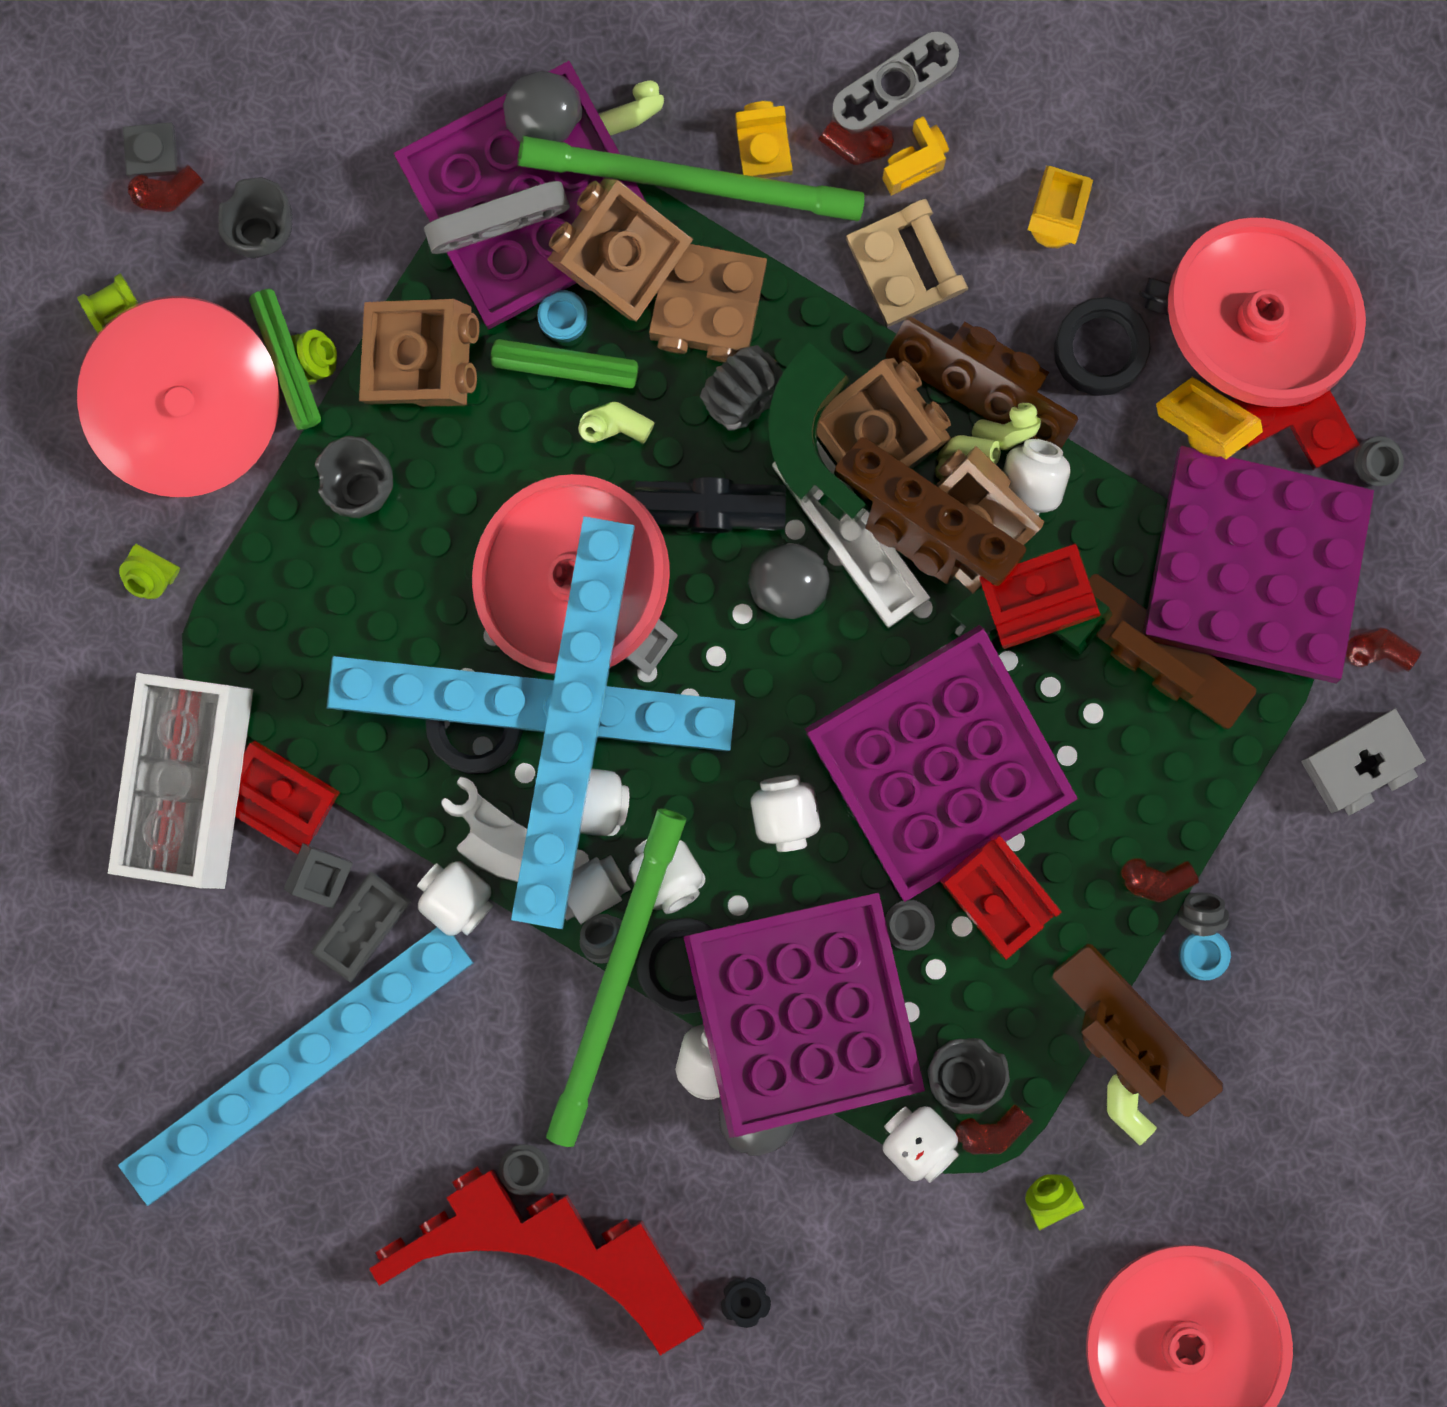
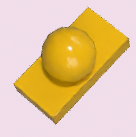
M1046 166L1027 229L1031 231L1037 243L1047 248L1056 249L1069 243L1076 244L1093 179L1053 166Z
M1193 376L1156 403L1158 416L1187 434L1190 446L1207 456H1221L1224 459H1228L1263 432L1261 419Z

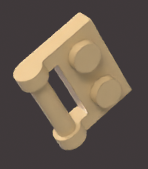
M927 199L917 201L895 214L846 235V241L887 327L968 290L963 276L956 275L930 219L933 212ZM911 225L939 285L929 290H926L899 233L900 230Z

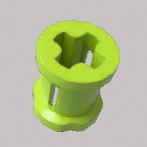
M121 273L114 276V283L90 296L82 294L77 297L97 333L118 314L139 304Z

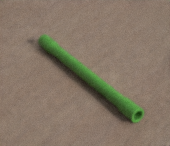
M522 136L519 146L518 166L559 173L567 171L806 210L816 215L852 221L860 220L864 207V193L860 191L824 185L814 187L573 147L564 142Z
M657 809L644 847V858L568 1081L563 1093L559 1096L546 1134V1138L557 1145L564 1147L575 1146L588 1108V1097L667 867L674 858L687 820L686 817L677 812Z

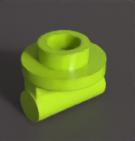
M312 329L302 334L291 336L309 385L315 384L317 380L329 377L334 373L337 365V350L331 339L323 332Z
M137 543L132 547L128 557L119 568V574L125 588L132 595L146 599L159 598L167 586L174 582L180 571V567Z
M1044 1175L1029 1187L1025 1195V1201L1031 1211L1030 1214L1039 1231L1084 1209V1205L1076 1192L1073 1182L1065 1175Z

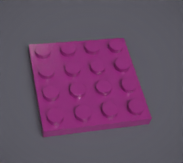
M567 61L548 71L566 77L579 91L582 118L564 143L573 147L620 154L571 62ZM507 93L394 152L399 166L430 222L544 183L562 182L570 205L567 211L555 217L446 252L488 330L537 305L548 296L576 284L574 280L547 260L554 251L549 247V241L554 232L563 223L568 222L572 225L582 210L577 205V201L584 189L593 181H597L600 184L605 178L568 171L559 173L518 166L520 142L506 127L503 109ZM619 180L646 202L635 182Z
M1180 446L1173 469L1143 635L1156 643L1337 684L1342 679L1374 490L1233 457L1224 459L1221 456H1207L1194 448Z
M980 625L804 728L904 902L938 883L939 880L973 851L985 845L993 834L1000 835L1007 842L1078 799L987 633Z
M879 893L684 937L729 1138L925 1091Z

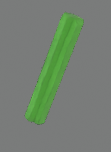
M272 289L257 291L249 297V302L267 351L274 364L276 375L294 424L298 430L316 426L321 422V416L298 359L297 351L275 292Z
M501 339L494 341L491 351V364L495 368L624 388H633L637 381L638 363L635 360Z

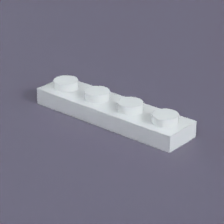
M817 441L818 450L824 464L834 474L836 466ZM776 462L772 464L775 472L888 629L930 599L895 548L884 546L870 531L865 529L870 514L868 511L857 522L847 514L839 521L818 502L824 494L820 489L807 503H804L785 482L777 468ZM840 480L842 483H844V484L854 493V491L852 490V488H851L848 484H846L845 482H843L842 480Z

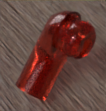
M831 120L817 140L850 164L860 165L881 160L887 156L893 146L894 135L888 127L883 125H877L872 129L851 134Z
M187 164L170 181L148 179L146 175L135 176L129 182L127 190L133 204L143 210L172 212L205 182Z
M1380 627L1355 634L1348 641L1346 657L1356 667H1365L1370 663L1387 658L1409 672L1419 659L1422 651L1389 629Z
M1135 858L1126 862L1121 870L1125 886L1132 894L1154 902H1163L1199 883L1198 876L1189 861L1163 873L1154 868L1147 867L1143 859Z
M1014 1104L996 1124H979L974 1118H968L957 1126L956 1134L958 1141L963 1143V1149L973 1155L1001 1154L1015 1142L1033 1120Z

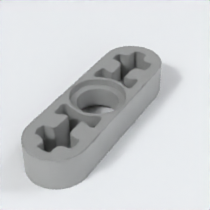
M930 32L841 90L833 102L832 116L835 125L842 132L850 135L865 133L948 78L956 69L959 58V49L955 40L943 32ZM932 45L937 51L945 48L948 51L944 59L945 66L940 67L936 62L930 63L921 72V75L926 80L919 82L916 70L906 60L913 58L916 67L926 60L928 55L927 47ZM891 71H899L905 74L910 82L908 91L901 96L887 94L881 86V80L885 74ZM871 84L876 98L885 107L878 109L875 100L864 108V120L858 121L854 116L848 119L844 118L843 115L846 112L845 102L851 99L857 105L868 99L870 92L865 87Z
M548 182L436 219L424 227V232L433 254L446 253L555 217L567 211L570 205L562 182Z

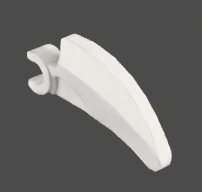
M460 777L457 784L468 793V801L463 805H455L450 800L444 798L441 802L447 813L456 817L462 816L469 824L470 833L458 845V852L477 867L497 877L518 882L527 829L514 822L477 793V788L472 781ZM577 849L574 870L589 861L588 855L582 850Z

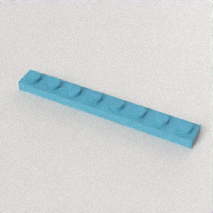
M583 516L511 917L513 921L563 929L635 530V526L631 524Z
M333 656L327 709L545 732L554 680ZM606 686L597 738L730 751L735 700Z
M436 927L118 1165L145 1204L147 1206L151 1205L474 964V962L455 936H448Z

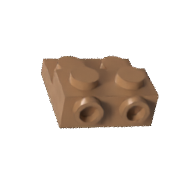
M604 178L600 184L597 181L591 182L581 193L577 201V205L582 208L581 212L572 225L565 222L554 232L549 241V247L554 251L547 260L581 287L593 291L626 318L637 322L693 239L619 180Z
M690 244L657 292L649 331L650 340L659 341L657 346L659 349L673 353L685 354L688 347L707 351V358L719 362H726L728 356L736 355L741 348L750 347L767 259Z
M455 299L364 302L359 401L366 404L414 403L422 407L467 405V393L474 392L477 384L476 369L472 363H469L470 343H476L479 337V321L477 316L471 313L472 307Z
M894 358L882 360L829 403L819 420L817 436L837 464L860 438L865 437L912 469L951 439L945 430L951 426V422L947 414L936 402L932 401L927 405L919 394L917 388L922 385V382L912 366L906 361L898 364ZM859 493L863 500H868L867 497Z
M977 446L967 455L958 449L939 468L938 472L944 477L936 484L937 487L1022 545L1026 544L1042 528L1044 521L1009 488L1011 483L1009 477ZM961 562L955 577L974 593L982 586L979 579L981 575Z

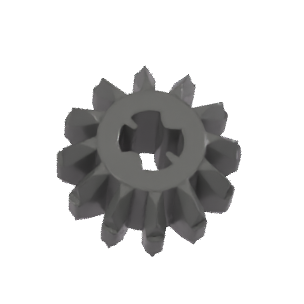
M758 345L741 348L736 355L728 356L726 362L716 367V372L706 379L700 398L703 400L710 415L719 424L722 423L729 431L743 428L752 420L759 419L760 415L770 408L774 390L783 371L771 354L762 350Z

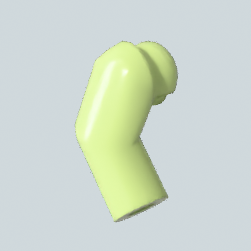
M650 80L636 84L632 91L636 101L599 113L610 136L633 129L661 111L664 104V96L659 94V86L656 82Z
M610 402L584 413L580 419L578 431L581 438L589 443H596L622 432L644 444L655 422L619 402Z
M1020 403L1018 408H1011L1009 416L1012 421L1006 424L985 419L978 420L973 426L972 437L997 440L1001 450L1007 451L1035 436L1040 428L1041 419L1037 417V409L1034 405Z
M965 435L951 438L936 457L938 462L934 470L936 477L939 480L944 477L938 470L958 449L967 455L977 446L993 463L997 464L1001 454L999 441Z
M1115 1074L1107 1085L1108 1115L1140 1146L1155 1132L1157 1127L1138 1110L1139 1093H1130L1122 1085L1117 1074Z

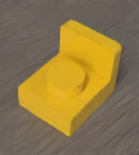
M759 101L744 106V111L735 113L743 175L760 178L792 175L793 169L786 128L785 106L774 107L771 101Z
M924 116L914 120L912 132L921 149L915 151L914 147L911 146L897 152L887 160L889 166L884 168L882 180L891 196L944 169L946 161L944 154L949 152L948 144L937 125L929 127Z

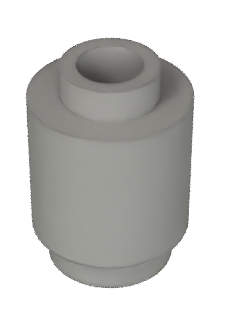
M611 855L602 860L595 857L573 870L565 915L566 920L575 916L579 923L583 924L622 901L620 896L631 890Z

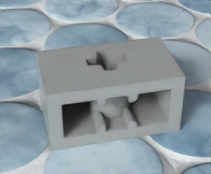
M1395 708L1301 762L1329 811L1334 813L1344 808L1348 816L1373 803L1375 800L1371 792L1383 785L1388 784L1391 791H1394L1417 778L1418 775L1414 768L1424 763L1426 759ZM1359 753L1363 758L1373 756L1377 764L1370 769L1372 776L1368 772L1359 775L1356 771L1355 766L1361 762Z

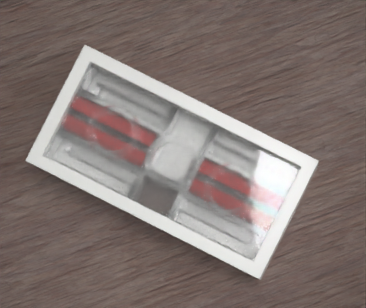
M136 674L108 874L196 888L225 889L253 689L150 674Z

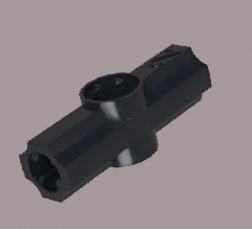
M712 477L689 479V483L669 481H636L635 498L646 507L660 527H687L688 531L697 533L732 532V528L785 530L786 485L734 484V481L730 479Z

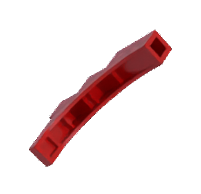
M478 1166L452 1182L456 1192L446 1198L456 1213L455 1216L449 1218L444 1210L419 1225L423 1235L408 1245L400 1237L375 1252L380 1262L369 1268L376 1282L381 1286L421 1260L444 1254L468 1251H503L528 1255L562 1266L603 1289L636 1320L660 1356L704 1329L703 1321L642 1220L633 1226L627 1218L601 1234L606 1242L598 1246L568 1195L559 1200L556 1199L553 1192L527 1207L531 1217L524 1221L494 1169L482 1174Z

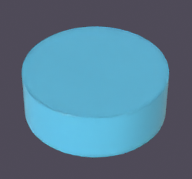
M560 290L542 300L538 308L540 328L548 338L556 342L564 343L577 339L585 331L588 323L585 303L577 294L567 290Z
M1191 933L1183 940L1179 948L1181 967L1189 976L1197 980H1212L1221 976L1230 963V947L1227 941L1218 933L1212 936H1197Z

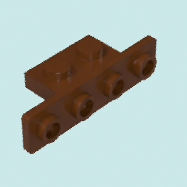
M909 316L902 323L885 354L887 359L894 358L898 364L906 361L916 371L921 380L989 421L1006 424L1012 421L1009 416L1012 407L1018 408L1020 403L1034 405L1037 409V417L1041 419V425L1037 434L1030 439L1045 440L1057 445L1061 449L1078 422L1077 415L1038 393L1050 372L1040 367L1039 363L1032 356L1023 352H1015L998 342L996 337L985 328L973 327L964 322L952 340Z
M865 437L860 438L835 467L834 475L873 501L865 529L870 531L884 546L893 547L911 559L923 573L935 576L946 584L958 572L962 562L992 584L999 586L1025 555L1026 547Z
M1093 574L1089 579L1093 594L1106 604L1112 612L1111 618L1096 637L1113 648L1111 655L1129 669L1136 671L1139 667L1155 678L1152 684L1169 698L1177 701L1181 697L1224 729L1231 728L1256 694V688L1209 654L1151 641L1143 635L1147 609L1100 575Z
M1092 944L1083 946L1054 970L1053 979L1085 1011L1081 1029L1085 1045L1096 1057L1100 1059L1105 1057L1117 1070L1116 1073L1120 1082L1130 1093H1139L1149 1104H1152L1164 1094L1183 1116L1190 1117L1223 1091L1222 1081Z

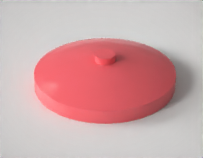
M1243 218L1212 228L1198 238L1188 249L1178 264L1169 287V321L1175 340L1184 357L1200 376L1223 393L1247 403L1268 407H1286L1316 399L1328 392L1341 380L1353 365L1362 347L1366 327L1365 307L1361 291L1352 272L1342 258L1323 240L1311 232L1288 222L1269 218Z
M167 296L154 298L136 304L118 314L98 333L91 343L82 362L78 377L77 407L79 419L86 439L96 456L114 475L137 489L160 496H199L214 492L236 481L264 453L271 440L278 418L280 404L278 378L274 364L261 339L244 320L233 312L213 302L195 297Z
M570 474L546 478L523 488L500 507L486 526L476 549L473 562L472 589L474 602L482 625L490 638L513 660L528 668L555 676L583 516L635 526L610 667L627 658L649 636L662 613L669 588L670 564L668 550L661 530L653 516L641 502L627 491L606 480L587 475Z
M1175 1245L1156 1249L1139 1256L1118 1271L1108 1282L1098 1297L1090 1316L1086 1337V1357L1092 1383L1105 1407H1277L1287 1387L1292 1369L1293 1341L1287 1314L1280 1299L1268 1282L1255 1269L1233 1255L1218 1249L1199 1245Z

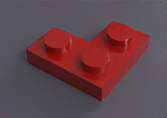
M1330 390L1309 402L1286 407L1260 406L1236 398L1231 400L1261 419L1263 432L1244 446L1246 450L1290 427L1312 469L1315 470L1356 449L1360 445Z

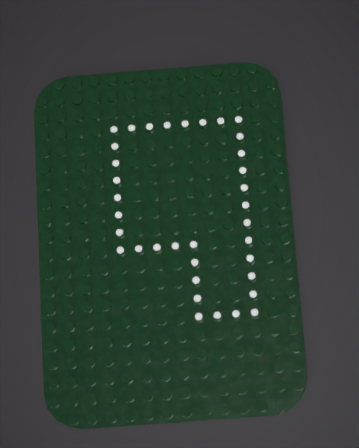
M636 183L644 199L651 207L693 239L690 244L767 259L750 347L758 345L765 352H769L778 362L783 372L799 351L810 342L850 379L848 384L838 393L840 394L882 360L887 359L885 354L897 333L654 185ZM426 237L386 301L455 299L472 307L471 313H474L479 321V337L476 343H470L469 363H472L476 369L477 384L474 392L467 393V405L422 407L414 403L366 404L359 401L362 355L361 339L318 406L321 422L316 426L303 430L197 596L182 633L183 674L186 680L253 689L245 747H248L249 743L257 741L340 792L335 803L434 865L437 863L445 869L452 862H463L491 887L489 899L512 913L518 882L497 877L477 867L458 852V845L470 833L469 824L462 816L456 817L447 813L441 802L446 798L455 805L465 804L469 799V795L466 790L457 784V781L460 777L467 778L474 783L477 793L514 822L527 829L545 732L523 730L518 749L505 765L489 773L468 774L452 769L434 753L427 739L426 719L327 709L332 657L554 680L555 676L528 668L505 654L486 632L474 602L472 571L480 538L494 514L513 495L540 480L570 474L587 475L606 480L634 497L636 481L689 483V479L712 477L730 479L734 481V484H785L772 467L775 460L770 446L768 431L770 408L765 410L759 419L752 420L746 427L729 431L722 423L719 424L710 415L703 400L700 398L706 379L711 377L716 372V367L721 366L724 362L707 358V351L689 347L685 354L668 352L657 347L659 341L650 340L649 331L657 293L636 322L626 318L593 291L584 289L578 283L570 286L565 290L577 294L585 303L588 313V323L585 331L577 339L570 342H556L543 333L538 322L540 303L488 330L447 253L433 254ZM501 339L635 360L638 363L637 381L633 388H624L495 368L491 364L492 346L495 340ZM921 380L922 385L917 388V391L927 405L934 401L947 414L951 426L945 430L951 438L958 435L972 436V429L975 423L981 419L988 420ZM610 402H619L654 421L655 424L644 444L622 432L596 443H589L582 439L579 434L580 419L584 413ZM344 436L367 439L387 457L392 468L393 488L382 508L361 518L343 517L334 512L323 501L318 492L320 479L315 468L317 457L330 442ZM817 436V441L836 466L837 462ZM1067 438L1061 450L1063 451V456L1070 464V476L1062 502L1055 510L1039 514L1044 524L1024 544L1026 552L1019 563L1076 544L1088 579L1093 574L1100 575L1147 609L1168 499ZM945 445L912 468V470L934 485L940 481L934 472L935 467L938 465L936 457ZM1001 450L1000 458L996 465L1002 471L1010 450ZM787 487L785 530L732 528V532L697 533L688 531L687 527L659 526L666 543L670 564L669 588L659 619L678 636L650 676L624 659L610 667L607 686L735 700L731 750L718 751L597 738L592 768L613 771L620 777L622 785L628 786V813L624 825H616L614 831L607 836L580 833L577 849L585 852L588 855L589 861L595 857L602 860L611 855L631 889L620 896L622 901L600 914H609L623 920L634 887L628 875L629 865L637 857L634 850L639 844L647 840L657 809H667L686 817L687 820L680 840L689 848L703 873L702 883L697 888L700 892L699 896L686 907L670 914L664 913L663 909H653L642 943L651 930L668 920L690 918L705 922L713 929H719L874 893H879L885 917L893 905L903 900L884 870L804 728L938 650L953 632L960 635L964 628L956 623L950 614L973 593L955 576L946 584L935 576L923 573L911 559L897 551L930 599L888 629ZM852 488L854 493L870 507L867 510L870 513L873 501L870 499L863 500L858 491ZM794 543L803 545L817 553L827 567L830 581L826 599L810 615L796 619L780 618L759 608L754 602L748 585L751 564L764 549L777 544ZM1053 633L1006 649L1002 647L1000 637L997 636L992 641V644L1078 798L1076 801L1006 842L1061 910V913L1057 917L1053 916L1044 924L1042 930L1006 960L999 955L940 881L909 899L924 904L931 911L935 923L932 938L925 946L917 950L906 951L891 944L925 1091L833 1114L883 1145L890 1135L884 1126L902 1108L906 1106L913 1113L920 1107H931L958 1136V1143L954 1150L959 1156L942 1172L943 1174L984 1173L1019 1157L1046 1128L1092 1053L1085 1045L1082 1038L1083 1034L1081 1033L1085 1011L1053 979L1054 970L1083 946L1092 944L1115 970L1133 986L1185 901V898L1306 703L1314 682L1313 678L1211 655L1256 688V694L1233 726L1229 729H1224L1181 697L1175 701L1163 694L1152 684L1155 678L1138 667L1136 671H1133L1120 663L1111 655L1113 648L1098 637L1093 639L1081 655ZM445 721V733L450 744L459 752L468 755H482L492 750L500 742L504 732L503 727ZM799 775L801 782L811 784L815 789L821 827L816 834L806 838L807 846L805 848L778 852L776 844L765 843L757 837L751 798L755 792L761 789V781L779 776ZM575 916L569 920H564L563 929L530 924L605 971L607 963L592 962L582 952L580 948V932L584 923L580 924ZM685 936L675 937L663 944L656 955L654 964L656 978L661 986L671 994L682 997L696 995L684 941ZM636 958L627 985L647 997L638 981ZM671 1012L693 1027L703 1024L701 1012L683 1015ZM961 1038L982 1039L992 1050L1004 1054L1007 1060L1010 1081L1005 1093L999 1102L980 1114H956L942 1106L932 1095L927 1070L935 1052L950 1040Z

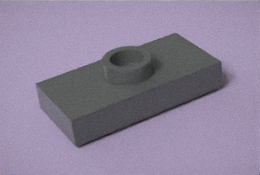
M370 871L310 953L352 983L412 901Z

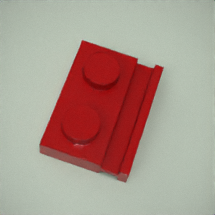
M1076 544L1018 563L999 586L992 584L982 576L979 577L1004 649L1101 616Z
M257 741L249 743L244 752L235 817L298 855L303 843L310 845L340 792Z
M996 833L990 837V840L985 845L973 851L939 880L999 955L1006 960L1042 930L1044 924L1053 916L1057 917L1061 913V910L1003 838Z

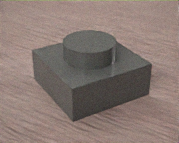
M172 122L123 127L126 175L129 179L178 175L175 126Z
M303 843L284 890L291 895L334 909L353 863L344 857Z

